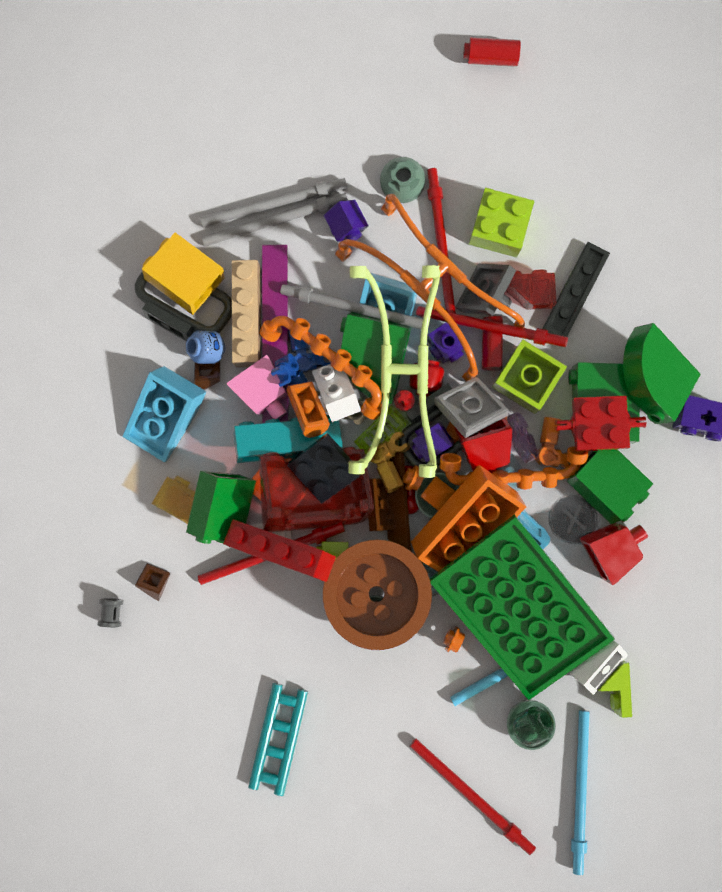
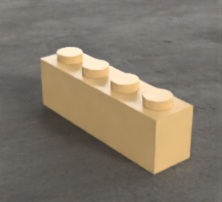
M232 260V363L236 367H250L261 359V335L259 333L261 328V268L258 260Z

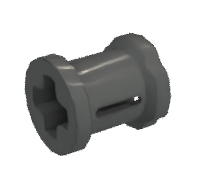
M101 598L99 601L102 604L101 620L98 621L97 626L120 627L122 624L119 621L120 606L123 605L124 600Z

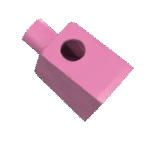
M266 355L226 384L258 416L268 411L273 419H280L287 414V411L280 403L287 396V392L284 386L280 387L278 385L280 383L278 375L272 376L271 370L275 367L268 355Z

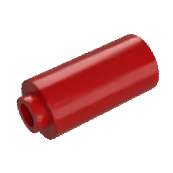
M470 37L469 43H464L463 59H468V64L517 67L520 58L521 41Z

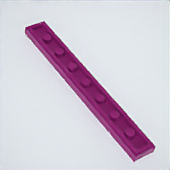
M262 245V325L264 321H271L277 316L288 317V296L280 293L282 285H288L287 245ZM281 326L282 333L276 342L267 341L262 337V358L268 355L274 367L277 359L288 354V329L284 326ZM288 384L284 385L286 392ZM287 394L280 401L287 411V414L279 419L280 422L289 421V397ZM268 411L262 413V424L267 420L273 419Z

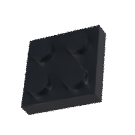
M328 433L289 461L287 465L321 504L361 476V474L348 473V462L352 460Z

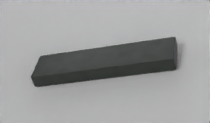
M590 242L586 243L542 329L548 330V333L568 336L610 252Z

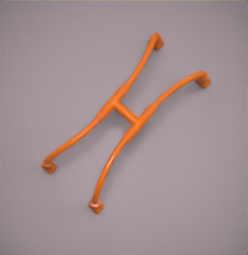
M391 193L386 196L381 210L389 217L397 209L414 236L427 249L426 252L438 263L437 266H439L441 272L440 277L447 271L459 284L462 283L474 294L515 319L516 321L513 326L525 327V321L517 312L472 284L467 279V276L434 244H430L394 194ZM351 239L339 242L335 255L342 262L353 252L349 246L361 249L394 269L401 275L400 278L427 303L430 293L428 289L432 285L433 278H424L419 282L408 270H404L378 250ZM435 297L432 309H436L446 320L467 355L470 367L462 375V378L467 382L479 374L473 352L458 325Z

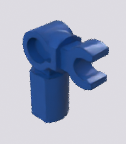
M288 330L292 352L296 353L295 358L299 365L298 371L306 373L309 370L317 369V366L323 367L331 364V362L326 363L323 360L324 356L315 355L313 352L306 353L309 350V345L303 340L293 338L290 335V330Z
M289 353L275 361V368L271 370L272 376L278 375L280 379L278 385L280 387L286 384L290 386L309 382L303 372L298 371V362L292 354Z

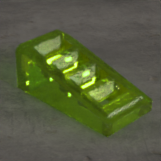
M392 405L388 407L387 416L390 415L399 426L396 428L386 418L385 426L392 433L388 435L383 430L382 438L384 441H390L394 433L401 432L409 424ZM380 416L354 441L366 455L370 446L364 441V438L367 436L373 442L375 436L371 432L373 430L377 431Z

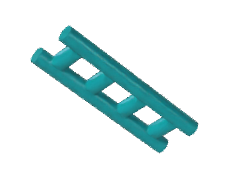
M273 683L248 788L258 790L260 782L275 785L274 794L284 796L308 691L298 689L297 696L295 697L282 694L283 685ZM278 704L294 707L290 723L275 719ZM272 730L288 733L284 748L269 745ZM266 756L282 759L278 775L263 771Z

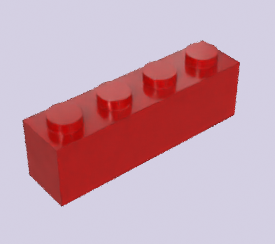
M234 519L223 545L324 582H327L336 556L318 548Z

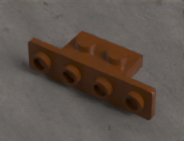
M396 452L395 456L390 458L389 461L393 462L403 482L405 475L403 452ZM381 478L365 479L369 532L387 530L388 541L404 546L412 552L407 490L405 489L406 483H403L404 486L395 492L388 493Z

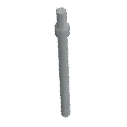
M345 178L328 183L325 181L315 183L316 186L200 217L203 227L312 197L319 196L321 198L329 196L328 193L347 188Z
M346 193L327 199L324 196L316 199V202L203 236L202 241L204 246H208L316 212L322 214L328 212L329 208H332L339 201H347L348 199Z
M285 284L281 287L280 293L282 295L298 298L300 302L308 304L314 302L381 319L379 308L317 293L307 287L297 288ZM386 310L388 321L417 329L422 328L423 319Z

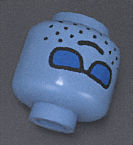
M197 330L192 333L186 342L187 354L192 361L199 364L218 363L226 350L222 336L216 331Z

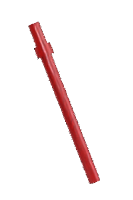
M430 168L427 170L429 181L427 193L428 200L432 204L437 248L449 258L441 203L443 191L442 187H439L437 168ZM446 271L441 276L445 310L456 314L451 275Z
M418 306L416 315L424 317L426 307ZM432 309L430 319L446 322L436 309ZM448 312L458 325L533 340L534 344L543 346L546 343L561 347L567 346L568 337L548 333V330L537 328L532 330Z
M343 522L324 529L323 527L312 530V533L294 539V541L306 545L313 543L318 545L326 542L327 538L346 532ZM251 555L198 575V581L200 585L260 564L266 560Z
M417 738L412 741L410 747L503 831V836L511 843L515 842L528 855L535 851L536 846L521 834L522 830L513 822L509 823Z

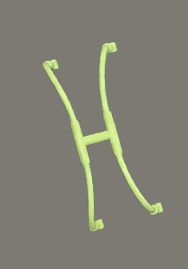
M350 266V278L367 279L379 308L383 330V345L381 346V393H383L380 419L372 445L364 459L348 462L349 474L365 473V468H367L368 463L374 456L384 430L388 412L389 393H391V374L417 375L420 413L430 459L429 463L419 465V477H435L437 469L436 454L426 408V394L428 393L427 333L441 272L439 266H422V278H433L422 322L420 345H418V364H392V345H390L388 319L379 287L366 266Z

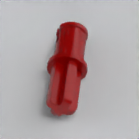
M407 390L399 391L394 398L395 406L401 411H408L415 402L413 394Z

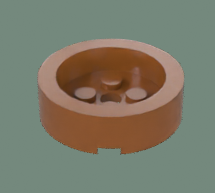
M368 540L349 547L335 559L328 580L324 582L323 586L324 609L331 625L345 640L364 649L386 650L407 642L422 628L431 608L432 589L425 567L410 550L391 541ZM374 586H379L384 591V598L379 602H374L369 597V591Z

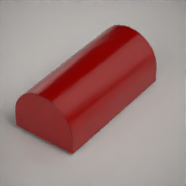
M487 316L482 318L484 320L503 323L502 316ZM482 330V370L501 371L503 334Z

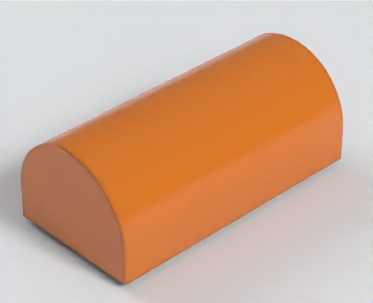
M313 382L287 386L288 397L304 436L312 438L326 432L330 423Z

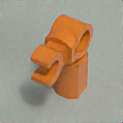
M544 417L540 438L542 447L536 451L535 460L542 466L558 467L561 465L565 469L569 466L566 460L567 452L562 453L561 450L554 449L555 445L558 444L560 430H555L557 426L555 425V420L561 419Z

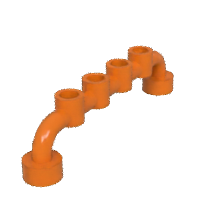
M277 316L271 321H264L259 333L265 340L276 342L282 333L281 326H284L290 330V335L293 338L303 340L311 346L310 349L314 354L328 359L335 370L344 371L352 377L351 380L356 386L366 388L371 393L372 398L365 399L360 408L361 412L369 419L375 420L379 418L382 408V393L379 386L370 379L372 371L369 367L365 365H359L358 368L354 367L349 363L352 358L349 352L343 349H339L337 353L329 348L330 338L324 334H317L316 337L308 332L310 323L303 318H297L294 321L287 316Z
M575 446L569 447L566 460L570 465L565 469L557 470L553 467L543 468V471L519 469L518 472L509 473L503 470L493 471V475L506 484L517 483L516 486L523 490L531 489L534 481H541V485L546 488H555L557 480L572 477L578 472L582 464L587 463L588 451H575ZM454 453L442 454L440 456V469L445 471L446 477L451 483L461 486L472 472H469L467 475H458L456 472L461 469V456Z

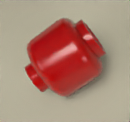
M428 360V393L426 397L442 387L444 369L439 366L440 362ZM410 375L409 386L417 390L418 386L417 375Z

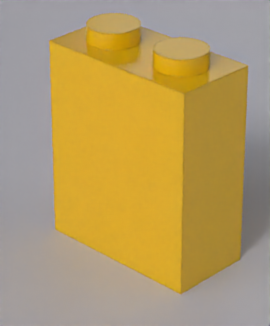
M176 232L170 238H165L155 255L149 256L142 266L144 279L191 315L199 309L225 279L223 267Z

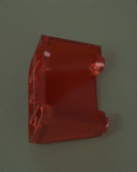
M345 447L342 449L352 461L365 458L364 449H356L355 447ZM272 452L261 456L259 459L263 530L283 532L319 527L325 528L343 522L344 526L364 522L374 510L368 468H365V473L361 474L359 478L321 504L287 467L289 462H285V457L279 456V453Z

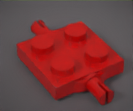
M627 396L580 397L572 399V415L570 420H555V425H557L555 430H571L575 442V451L629 449L630 429L635 427L645 428L647 422H644L646 421L645 416L630 417L627 409Z

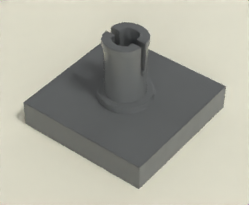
M478 264L469 281L507 307L511 306L512 300L504 293L516 270L510 265ZM467 287L455 307L463 313L493 316L497 309L474 294Z

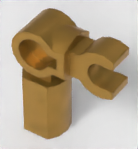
M396 432L391 436L390 441L380 443L371 459V462L377 464L378 474L388 493L395 492L404 486L393 462L389 461L390 458L395 456L396 452H406L410 449V445L407 443L402 446L398 445V440L405 436L403 432Z

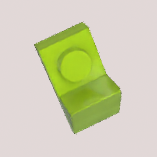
M623 660L598 691H613V694H610L612 710L620 717L628 718L632 717L630 665Z

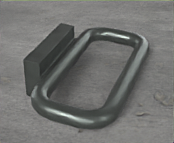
M143 272L140 273L135 282V293L145 303L142 308L145 318L185 341L192 335L193 331L197 330L220 333L232 317V298L218 288L210 296L221 301L224 304V310L214 325L205 326L148 294L145 291L147 281L144 279Z
M449 383L426 398L429 423L443 414L434 404L435 397L452 389ZM419 403L406 412V416L411 424L402 431L405 436L398 440L399 446L408 444L409 438L415 431L423 427ZM459 440L436 456L437 467L440 466V456L442 454H458L463 450ZM411 447L408 451L403 452L404 457L412 467L430 462V460L427 462L420 461Z

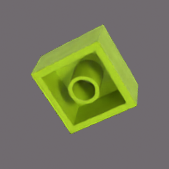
M485 187L469 245L517 258L523 246L534 200Z
M522 339L495 380L492 388L536 414L545 404L567 366Z

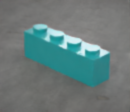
M326 415L330 423L328 430L312 438L304 436L297 417L286 422H280L279 419H270L263 424H254L252 421L241 422L239 426H234L233 432L236 462L246 463L295 458L326 433L342 448L339 420L332 422L330 416Z

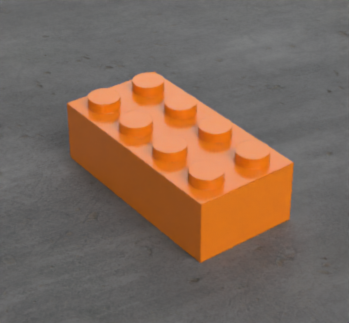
M478 465L411 541L416 557L439 572L514 514L518 517L527 506L516 490Z

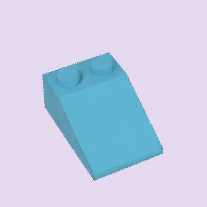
M371 273L381 292L385 309L412 316L417 294L404 282ZM366 279L360 303L378 308L373 290Z
M165 366L149 372L122 437L164 463L167 462L196 416L206 391Z

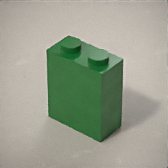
M618 449L594 450L588 456L587 463L582 464L578 472L566 481L610 524L627 521L634 513L632 508L637 503L641 504L650 495L648 490L653 485Z
M200 471L186 533L195 536V540L200 543L211 544L212 540L224 543L233 519L246 524L256 480L240 474Z

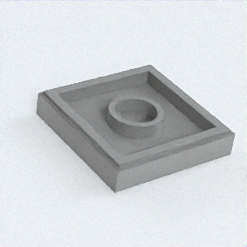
M477 376L435 397L434 404L465 438L507 417L509 409Z

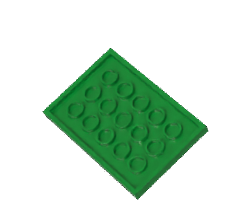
M515 514L429 578L432 586L528 700H531L615 640L613 634Z

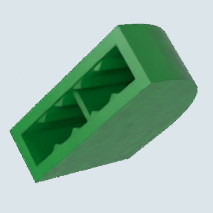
M350 312L347 314V317H343L340 332H343L341 349L351 354L352 358L349 363L354 367L358 368L359 365H365L371 369L372 375L370 379L381 390V346L383 345L381 319ZM388 321L390 345H392V364H403L411 327ZM391 374L389 404L394 402L401 374ZM356 386L363 394L372 398L371 393L366 388Z
M655 323L637 326L633 329L627 340L623 355V373L628 391L635 403L653 423L675 422L701 374Z
M578 362L569 370L568 383L572 385V399L580 397L627 396V409L630 417H640V408L631 397L626 386L623 364ZM640 427L630 429V444L639 442Z

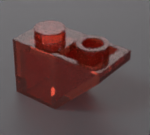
M544 269L534 270L532 274H522L521 271H516L506 292L526 310L552 309L557 303L555 273H547V270Z

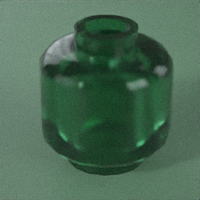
M532 706L518 713L513 720L514 734L526 746H536L551 738L553 734V718L548 711L539 706Z

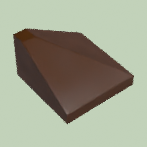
M220 361L216 364L195 363V385L205 390L220 382Z
M147 563L135 587L159 601L169 579L170 572Z

